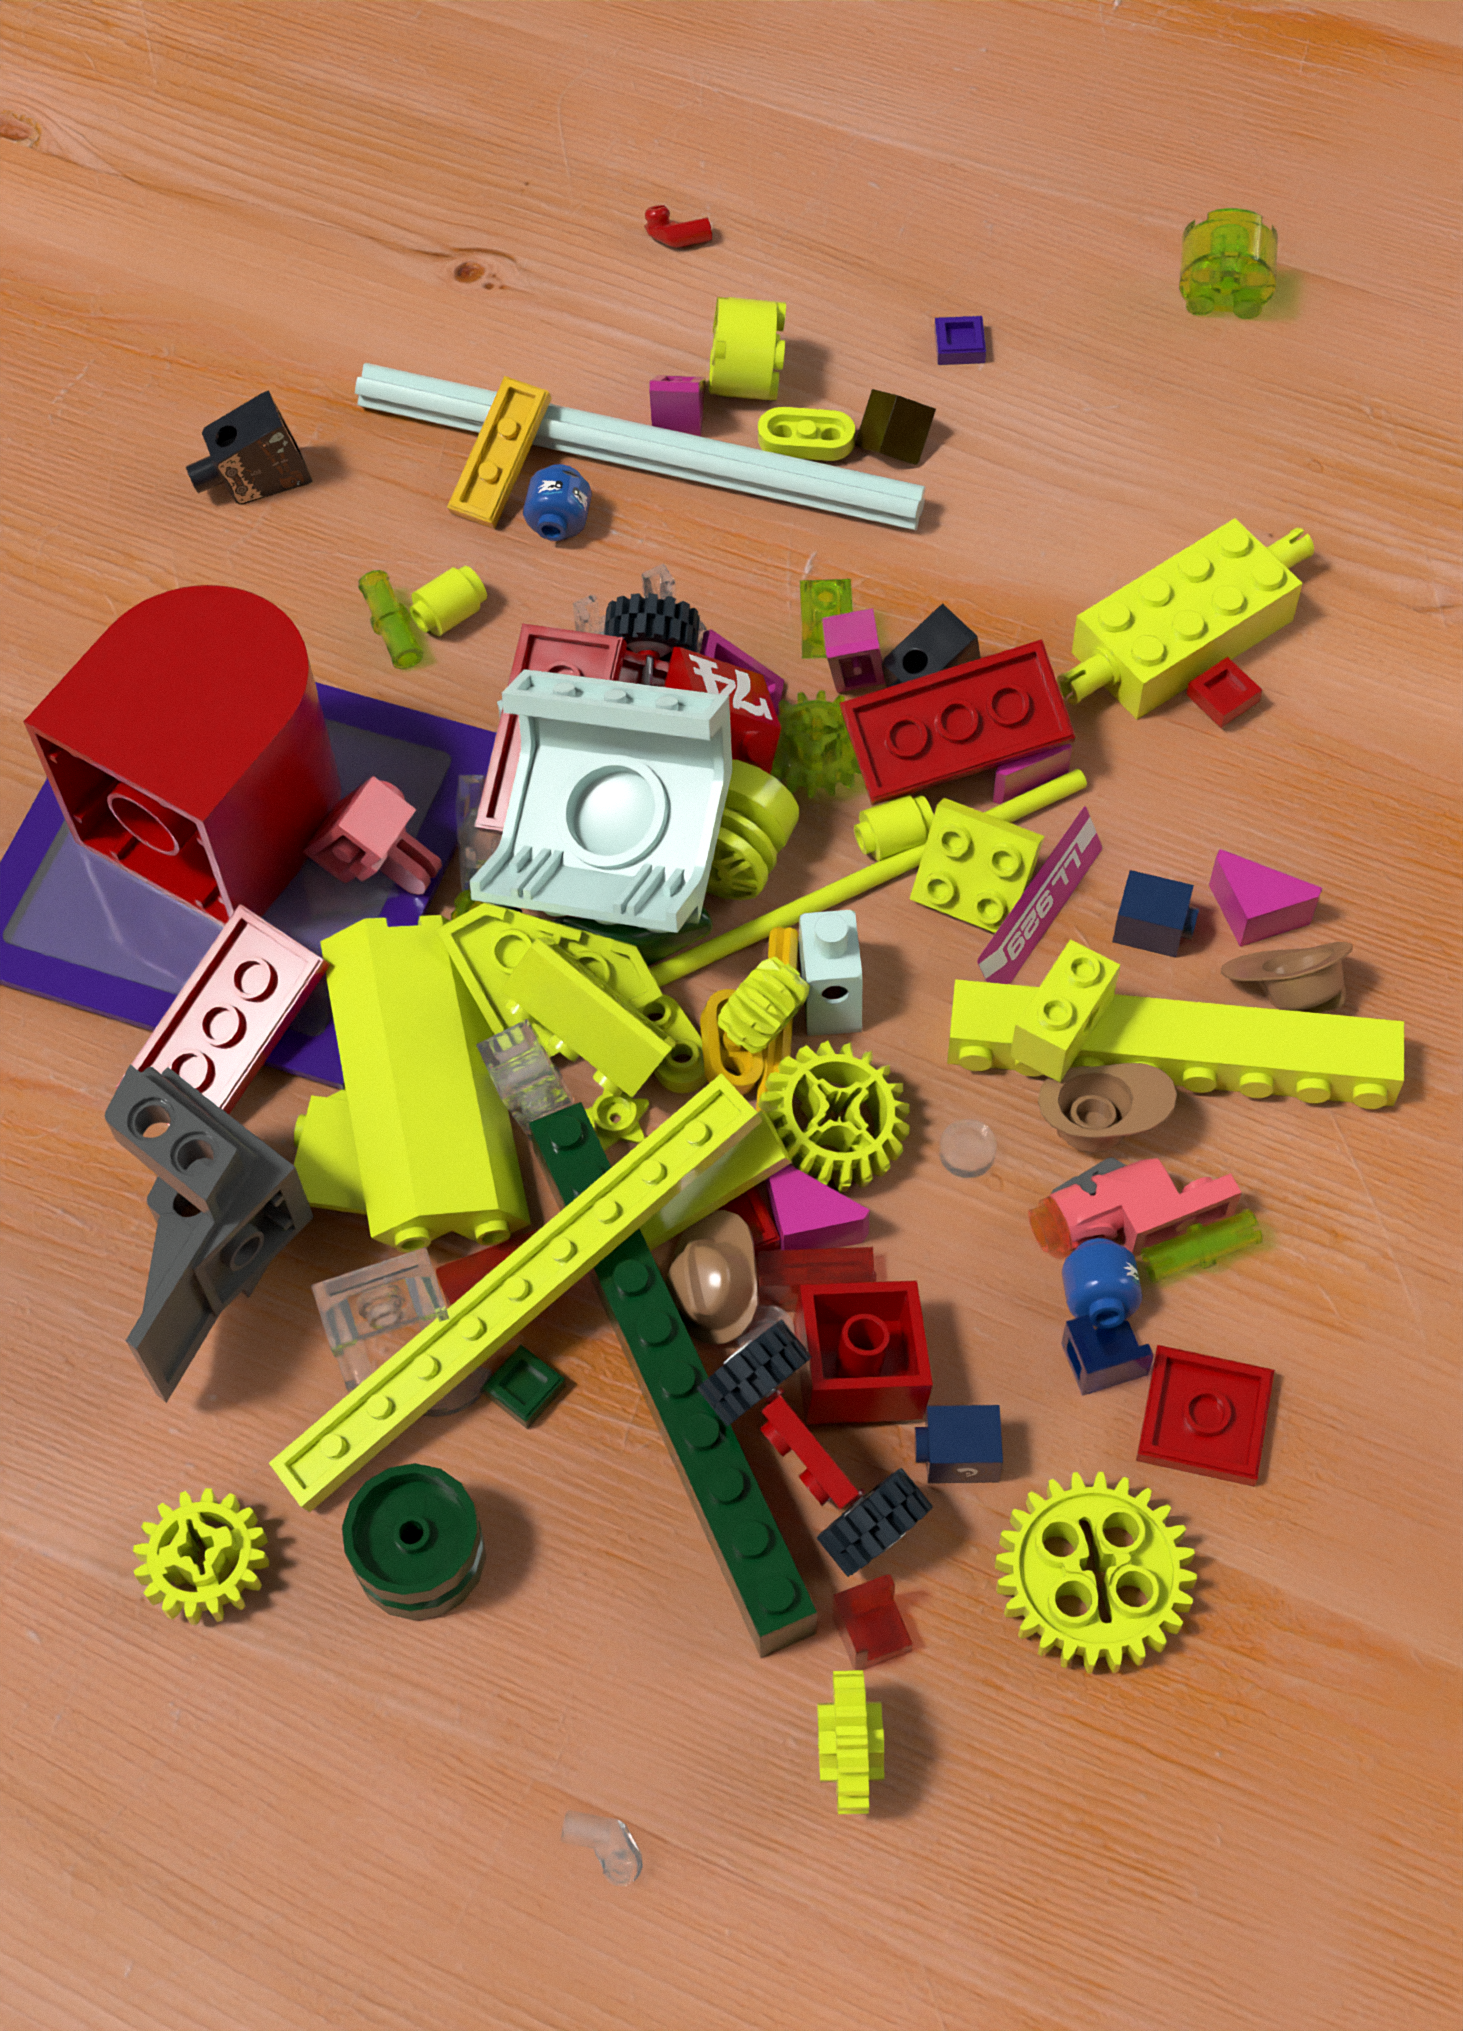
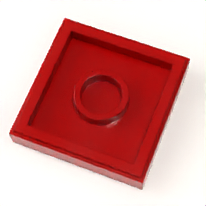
M1157 1345L1136 1461L1255 1487L1258 1480L1275 1370Z

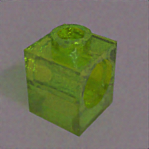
M851 579L800 581L802 659L827 658L822 618L853 612Z

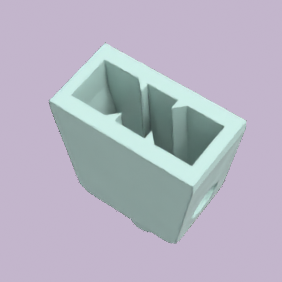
M826 911L800 915L798 947L801 977L810 985L809 995L804 1002L807 1036L862 1032L863 980L855 911ZM831 986H841L840 998L827 999L822 996V991Z

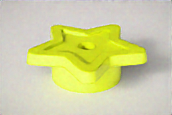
M604 1089L603 1094L596 1099L593 1106L585 1109L604 1151L619 1140L634 1144H640L644 1140V1135L638 1121L647 1111L649 1100L645 1098L632 1099L624 1092L617 1098ZM618 1115L621 1119L619 1122L614 1123L610 1118Z

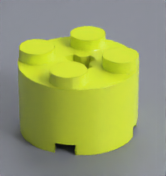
M717 297L712 331L714 333L713 347L710 353L709 366L710 394L760 400H777L779 372L773 371V369H783L785 340H780V334H776V331H784L786 302Z

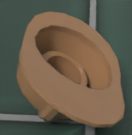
M1333 942L1304 949L1256 952L1228 961L1222 966L1221 974L1226 978L1239 981H1257L1270 1003L1279 1010L1320 1013L1340 1008L1346 1002L1347 994L1341 959L1352 952L1353 946L1348 942Z
M1122 1063L1094 1067L1080 1066L1069 1068L1061 1082L1049 1077L1040 1088L1038 1104L1041 1115L1053 1128L1057 1129L1059 1137H1062L1070 1146L1080 1151L1096 1153L1104 1152L1117 1146L1125 1136L1151 1131L1165 1122L1175 1109L1177 1091L1173 1080L1164 1071L1148 1064Z
M727 1210L712 1212L682 1233L675 1249L674 1262L666 1278L667 1289L687 1331L697 1340L713 1345L726 1344L740 1337L753 1322L759 1305V1285L756 1274L754 1241L750 1228L738 1214Z

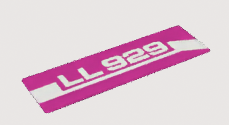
M1086 806L1079 812L979 956L977 963L986 982L1011 983L1101 852L1102 845Z

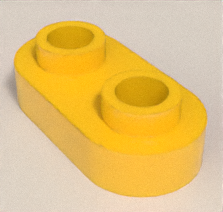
M723 989L710 996L700 1015L704 1073L709 1083L722 1073L741 1095H744L754 1088L762 1075L764 1068L763 1051L751 1054L742 1045L739 1047L727 1037V1033L718 1026V1017L721 1009L728 1002L729 997L736 991L734 989ZM725 1067L733 1069L738 1076L726 1071Z

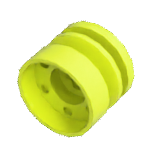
M732 759V774L706 892L721 898L742 901L755 898L763 890L768 881V874L777 863V854L786 845L799 820V806L792 793L778 779L756 766Z

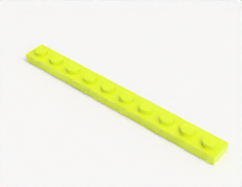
M722 1073L269 1462L275 1473L303 1509L311 1512L763 1121L758 1112Z

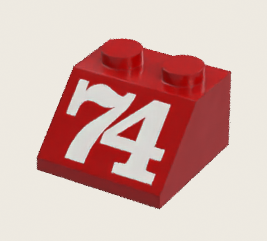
M674 647L664 687L729 696L732 759L756 766L771 774L781 725L764 676L681 647Z

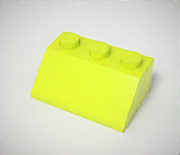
M540 937L533 942L500 989L510 998L505 1004V1007L529 1026H532L536 1020L553 1033L549 1043L573 1062L579 1056L583 1057L597 1069L592 1076L593 1079L617 1098L623 1091L630 1097H633L678 1043L549 937Z

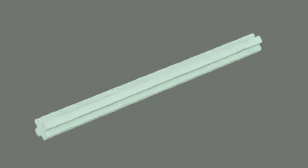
M370 363L363 365L362 377H357L355 394L359 395L358 406L480 433L497 394V391ZM551 403L546 410L532 445L915 531L925 503L924 494L926 486Z

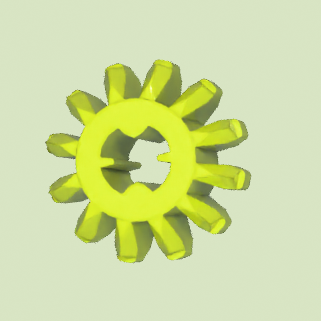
M777 957L761 961L757 968L752 970L748 977L739 985L721 1009L718 1017V1026L727 1033V1037L740 1047L742 1045L751 1054L766 1049L772 1040H775L804 1004L809 995L810 985L800 977L801 974L788 963L785 965Z

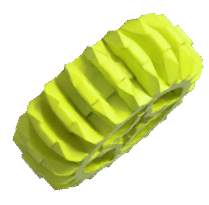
M827 1040L825 1043L820 1044L817 1054L806 1045L799 1049L796 1059L790 1056L782 1059L778 1066L779 1073H770L766 1080L765 1086L768 1092L762 1093L758 1106L770 1117L777 1131L776 1133L779 1135L792 1160V1164L798 1170L807 1175L814 1176L816 1180L825 1185L828 1184L830 1179H833L839 1193L848 1190L852 1180L860 1188L868 1186L873 1179L872 1174L878 1177L884 1176L891 1167L889 1160L893 1161L899 1158L903 1152V1145L899 1141H904L910 1131V1125L902 1121L910 1112V1104L897 1101L903 1092V1083L888 1084L885 1081L891 1072L890 1065L881 1066L877 1070L870 1065L873 1060L872 1051L865 1052L861 1059L853 1057V1048L850 1042L842 1046L839 1054H835ZM828 1082L837 1083L847 1088H837ZM793 1094L802 1102L800 1109L808 1118L809 1124L803 1132L799 1128L793 1114ZM864 1102L873 1117L874 1138L866 1131L869 1125L860 1114L859 1108ZM848 1107L843 1117H839L837 1122L829 1119L824 1125L820 1126L826 1116V1112L829 1117L831 1112L839 1114L844 1108ZM820 1146H835L841 1152H833L830 1150H826Z

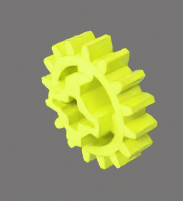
M205 1488L200 1502H193L188 1493L184 1491L180 1493L179 1508L172 1510L164 1503L157 1506L163 1518L158 1525L151 1522H143L141 1528L150 1540L149 1543H141L133 1547V1552L138 1560L145 1563L133 1570L134 1575L141 1585H148L143 1593L153 1606L163 1601L162 1610L168 1618L173 1620L184 1609L185 1616L190 1624L198 1625L202 1611L209 1610L215 1620L219 1622L223 1620L224 1616L223 1605L231 1602L233 1606L240 1610L246 1607L244 1599L240 1594L245 1587L258 1591L262 1587L261 1582L253 1571L254 1569L269 1567L267 1555L264 1551L257 1549L268 1543V1539L262 1527H254L258 1519L250 1507L239 1512L240 1503L235 1495L229 1493L218 1504L217 1497L211 1488ZM205 1521H216L227 1526L215 1529L207 1525ZM199 1538L205 1548H208L205 1551V1561L203 1562L205 1568L204 1575L198 1565L195 1564L198 1561L197 1552L200 1551L198 1545ZM233 1567H235V1569L233 1570L232 1574L227 1578V1576H228V1574L230 1573L231 1569H232ZM174 1582L176 1586L188 1583L196 1587L198 1592L182 1591L170 1583Z
M863 1670L833 1671V1703H817L820 1783L836 1782L838 1814H869V1781H884L882 1703L881 1701L866 1702Z

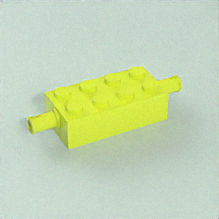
M1234 518L1077 615L1072 654L1081 663L1057 677L1056 681L1061 695L1065 698L1073 692V695L1068 697L1067 702L1075 705L1081 699L1104 686L1138 720L1188 688L1190 681L1227 656L1231 660L1293 621L1303 583L1289 569L1304 559L1313 556L1314 544L1312 539L1306 534L1297 541V538L1304 533L1303 529L1297 527L1291 530L1289 534L1265 547Z

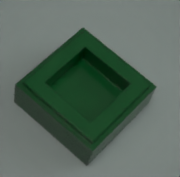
M520 1344L482 1386V1390L486 1397L528 1429L566 1387V1383L562 1376Z

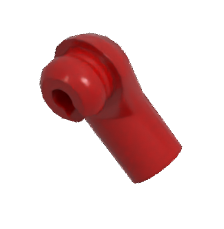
M664 205L652 206L645 211L647 224L644 227L650 237L673 248L712 241V230L708 217L678 223L670 220V212Z

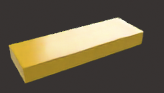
M504 376L447 506L451 514L492 529L496 528L552 399L549 391Z

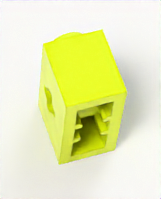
M1070 939L1016 1022L1010 1057L1061 1082L1113 1000L1120 964Z

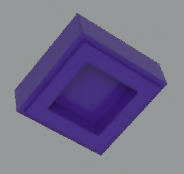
M982 316L935 318L934 333L938 365L985 363L986 345Z

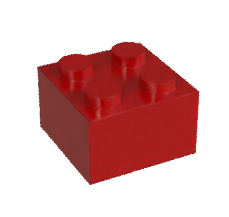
M917 1280L800 1285L793 1317L794 1333L812 1356L809 1361L799 1368L805 1424L923 1419L933 1382Z

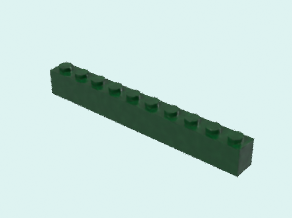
M582 1102L528 1122L534 1154L561 1212L612 1167ZM638 1228L594 1266L588 1274L759 1656L763 1658L817 1634V1611L731 1425L728 1427L697 1390V1387L708 1378V1375L640 1228Z

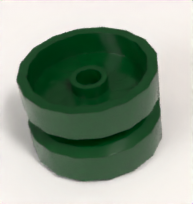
M417 1463L389 1467L367 1480L349 1502L342 1524L344 1553L368 1599L387 1614L410 1620L441 1616L463 1603L479 1583L486 1560V1550L478 1514L473 1501L462 1483L442 1469Z

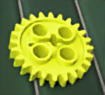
M1099 1471L1093 1487H1085L1078 1472L1072 1474L1070 1487L1067 1491H1064L1059 1483L1051 1479L1048 1481L1047 1486L1048 1500H1044L1032 1491L1028 1493L1026 1505L1030 1514L1022 1510L1013 1509L1009 1522L1017 1531L1002 1530L999 1544L1010 1552L996 1555L995 1569L1009 1575L997 1581L996 1592L997 1594L1015 1596L1006 1604L1004 1615L1006 1618L1024 1615L1025 1619L1020 1626L1018 1636L1023 1639L1036 1632L1042 1636L1037 1653L1040 1656L1048 1653L1054 1646L1062 1649L1061 1667L1066 1668L1074 1655L1077 1654L1083 1656L1086 1672L1092 1674L1098 1657H1105L1111 1671L1116 1673L1119 1671L1122 1654L1127 1653L1130 1659L1137 1666H1140L1146 1657L1144 1643L1161 1653L1167 1643L1162 1630L1177 1635L1183 1621L1175 1612H1189L1194 1599L1181 1590L1193 1588L1197 1580V1574L1181 1568L1192 1562L1195 1552L1192 1548L1176 1547L1183 1539L1186 1531L1185 1526L1176 1525L1167 1528L1165 1522L1171 1507L1167 1504L1152 1511L1148 1507L1152 1492L1149 1488L1143 1490L1136 1498L1128 1495L1129 1478L1123 1477L1115 1490L1107 1488L1104 1472ZM1082 1520L1088 1521L1091 1527L1095 1567L1098 1572H1106L1101 1586V1593L1107 1612L1111 1617L1110 1623H1103L1100 1619L1095 1575L1092 1571L1085 1570L1089 1548L1083 1530L1079 1525V1522ZM1111 1527L1122 1528L1132 1536L1134 1543L1127 1547L1114 1546L1105 1539L1103 1532ZM1050 1537H1061L1072 1545L1074 1552L1065 1557H1057L1045 1549L1043 1542ZM1125 1585L1137 1587L1145 1594L1148 1603L1140 1607L1126 1605L1119 1599L1116 1590ZM1064 1595L1076 1596L1085 1603L1087 1612L1078 1617H1070L1058 1609L1055 1601Z

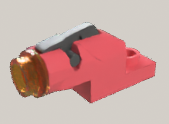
M1109 1157L1079 1176H1075L1053 1189L1049 1196L1039 1200L1038 1207L1028 1211V1217L1035 1239L1045 1253L1055 1249L1060 1253H1064L1078 1247L1087 1240L1096 1238L1110 1240L1116 1238L1119 1234L1125 1247L1134 1256H1137L1234 1217L1242 1192L1230 1173L1215 1180H1212L1211 1177L1199 1178L1186 1185L1179 1194L1158 1158L1140 1160L1125 1165L1117 1159Z

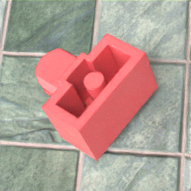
M375 776L369 778L336 803L302 851L344 884L355 877L363 882L380 870L404 890L417 895L424 894L431 883L430 878H434L442 867L441 859L406 832L405 826L416 809L405 801L403 793L396 786L386 781H380Z

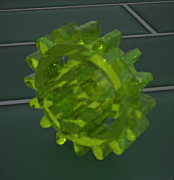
M819 690L816 700L808 701L807 696L803 692L797 693V704L793 706L783 699L779 701V715L777 717L781 725V732L771 776L779 781L787 778V789L791 793L796 791L799 786L807 787L808 798H814L817 788L824 787L830 797L835 796L837 783L841 782L844 786L851 789L854 786L855 773L861 774L839 707V703L845 701V696L839 695L832 703L826 701L825 691Z

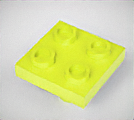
M943 798L935 811L910 900L996 933L1029 886L1045 836Z

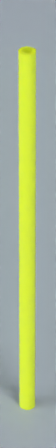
M1075 769L983 813L1009 823L1014 822L1086 788V778L1080 769ZM926 843L880 860L649 969L659 987L671 983L769 937L770 931L775 927L788 928L798 923L800 915L804 913L822 912L918 867Z

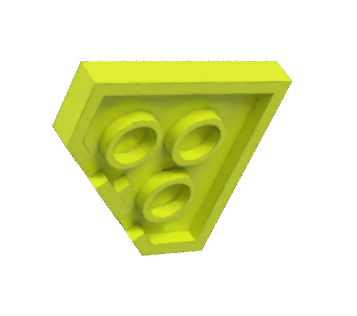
M488 902L475 907L436 929L516 1075L559 1053L549 1043L553 1033L537 1020L532 1026H529L505 1007L510 998L500 990L537 938H551L636 1009L663 996L636 945Z

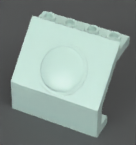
M524 669L502 692L504 713L519 715L521 734L520 757L503 834L496 851L470 880L471 899L493 903L505 908L519 907L544 911V913L550 916L569 915L594 919L598 923L606 925L619 923L644 927L656 933H678L685 922L699 924L732 774L729 696Z

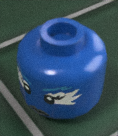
M555 464L537 471L530 479L523 509V516L527 525L542 538L550 541H559L577 536L586 524L592 497L590 485L571 466Z
M1096 1238L1081 1243L1065 1259L1062 1267V1277L1066 1303L1071 1315L1076 1319L1098 1328H1113L1131 1317L1139 1309L1143 1295L1138 1267L1133 1253L1126 1247L1108 1239Z

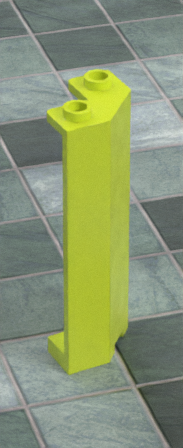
M442 915L419 916L418 925L388 927L386 918H366L320 941L323 959L331 964L326 971V978L371 1238L404 1253L423 1250L431 1244V1240L451 1231L476 1241L480 1245H496L508 1240L511 1236L510 1233L531 1224L492 1030L436 932L437 928L450 922L449 919Z

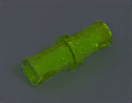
M383 570L368 572L359 579L358 588L363 594L372 614L370 618L371 627L374 633L382 636L395 668L407 669L413 667L422 660L423 650L419 646L409 625L411 621L409 610L403 603H399L389 581L388 573Z
M1248 1208L1239 1214L1204 1227L1201 1223L1188 1226L1186 1234L1149 1248L1141 1249L1142 1261L1144 1263L1149 1261L1151 1265L1145 1267L1151 1281L1156 1284L1161 1282L1162 1279L1199 1265L1204 1270L1217 1264V1258L1252 1245L1263 1243L1261 1230L1254 1231L1251 1228L1259 1225L1253 1212Z

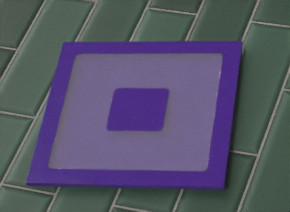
M315 682L340 777L341 800L372 776H375L380 781L393 784L403 793L405 801L416 809L405 826L406 832L441 859L442 867L434 878H430L431 883L424 894L417 895L404 890L380 870L363 882L355 877L344 884L310 858L261 918L322 959L320 941L362 919L386 918L388 927L418 925L419 916L426 915L483 792L496 732ZM48 778L0 862V984L147 1030H155L224 928L75 843ZM325 972L263 1065L344 1090L345 1083Z

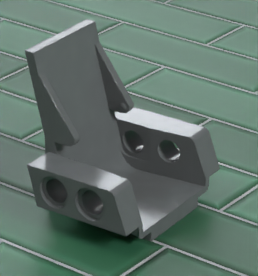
M130 1064L105 1112V1120L116 1141L158 1175L147 1196V1205L158 1224L143 1311L125 1341L156 1395L167 1403L221 1312L241 1292L247 1297L251 1296L270 1262L314 1216L295 1166L169 1067L161 1074L152 1066L146 1068L141 1073ZM160 1122L170 1124L166 1132L160 1136L153 1138L143 1136L146 1129L153 1124ZM190 1204L195 1205L201 1210L200 1213L192 1217L181 1216L184 1208Z

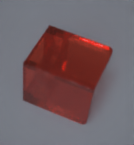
M886 1574L833 1595L832 1618L854 1670H864L912 1651V1640L894 1600L895 1584L891 1574Z

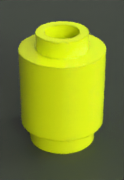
M464 565L460 569L452 567L412 593L413 605L409 608L410 614L422 631L426 633L431 631L435 635L441 636L478 612L480 604L487 600V592L479 576L469 566Z
M905 795L862 810L859 813L860 823L854 825L857 844L864 855L871 853L876 861L927 842L934 814L923 795L915 798Z

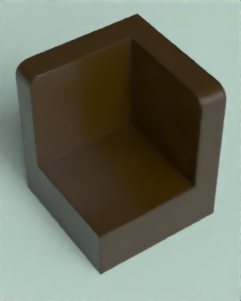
M872 389L857 434L855 446L916 465L920 461L936 408L899 395Z

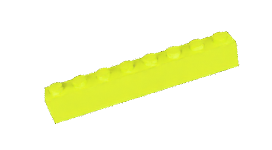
M955 979L947 1064L960 1065L964 1069L971 1071H984L989 1068L1016 1070V1072L1025 1076L1044 1075L1010 1057L1015 1024L1039 987ZM1114 994L1113 1000L1070 1068L1142 1063L1161 1069L1173 1080L1174 1086H1184V1088L1192 1092L1204 1093L1216 1089L1237 1091L1251 1098L1278 1095L1297 1097L1300 1101L1306 1103H1322L1331 1100L1352 1102L1361 1108L1376 1109L1383 1106H1394L1404 1082V1021Z

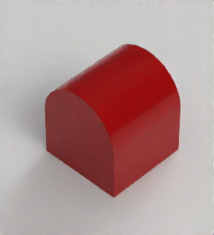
M218 585L189 586L166 591L140 602L108 627L23 721L75 843L222 927L227 924L239 904L259 917L264 915L310 859L302 851L336 803L341 800L340 777L305 642L293 621L280 608L261 596L238 588Z

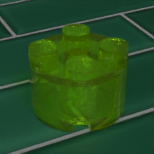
M1223 208L1208 212L1207 220L1195 225L1194 219L1186 226L1182 235L1179 290L1186 301V309L1189 313L1203 316L1212 311L1234 312L1237 317L1242 319H1252L1261 314L1262 306L1272 298L1276 289L1278 255L1277 230L1273 225L1270 230L1262 224L1263 216L1250 210Z

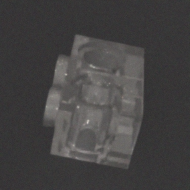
M528 1019L476 1044L502 1102L531 1142L528 1122L575 1104L557 1063Z

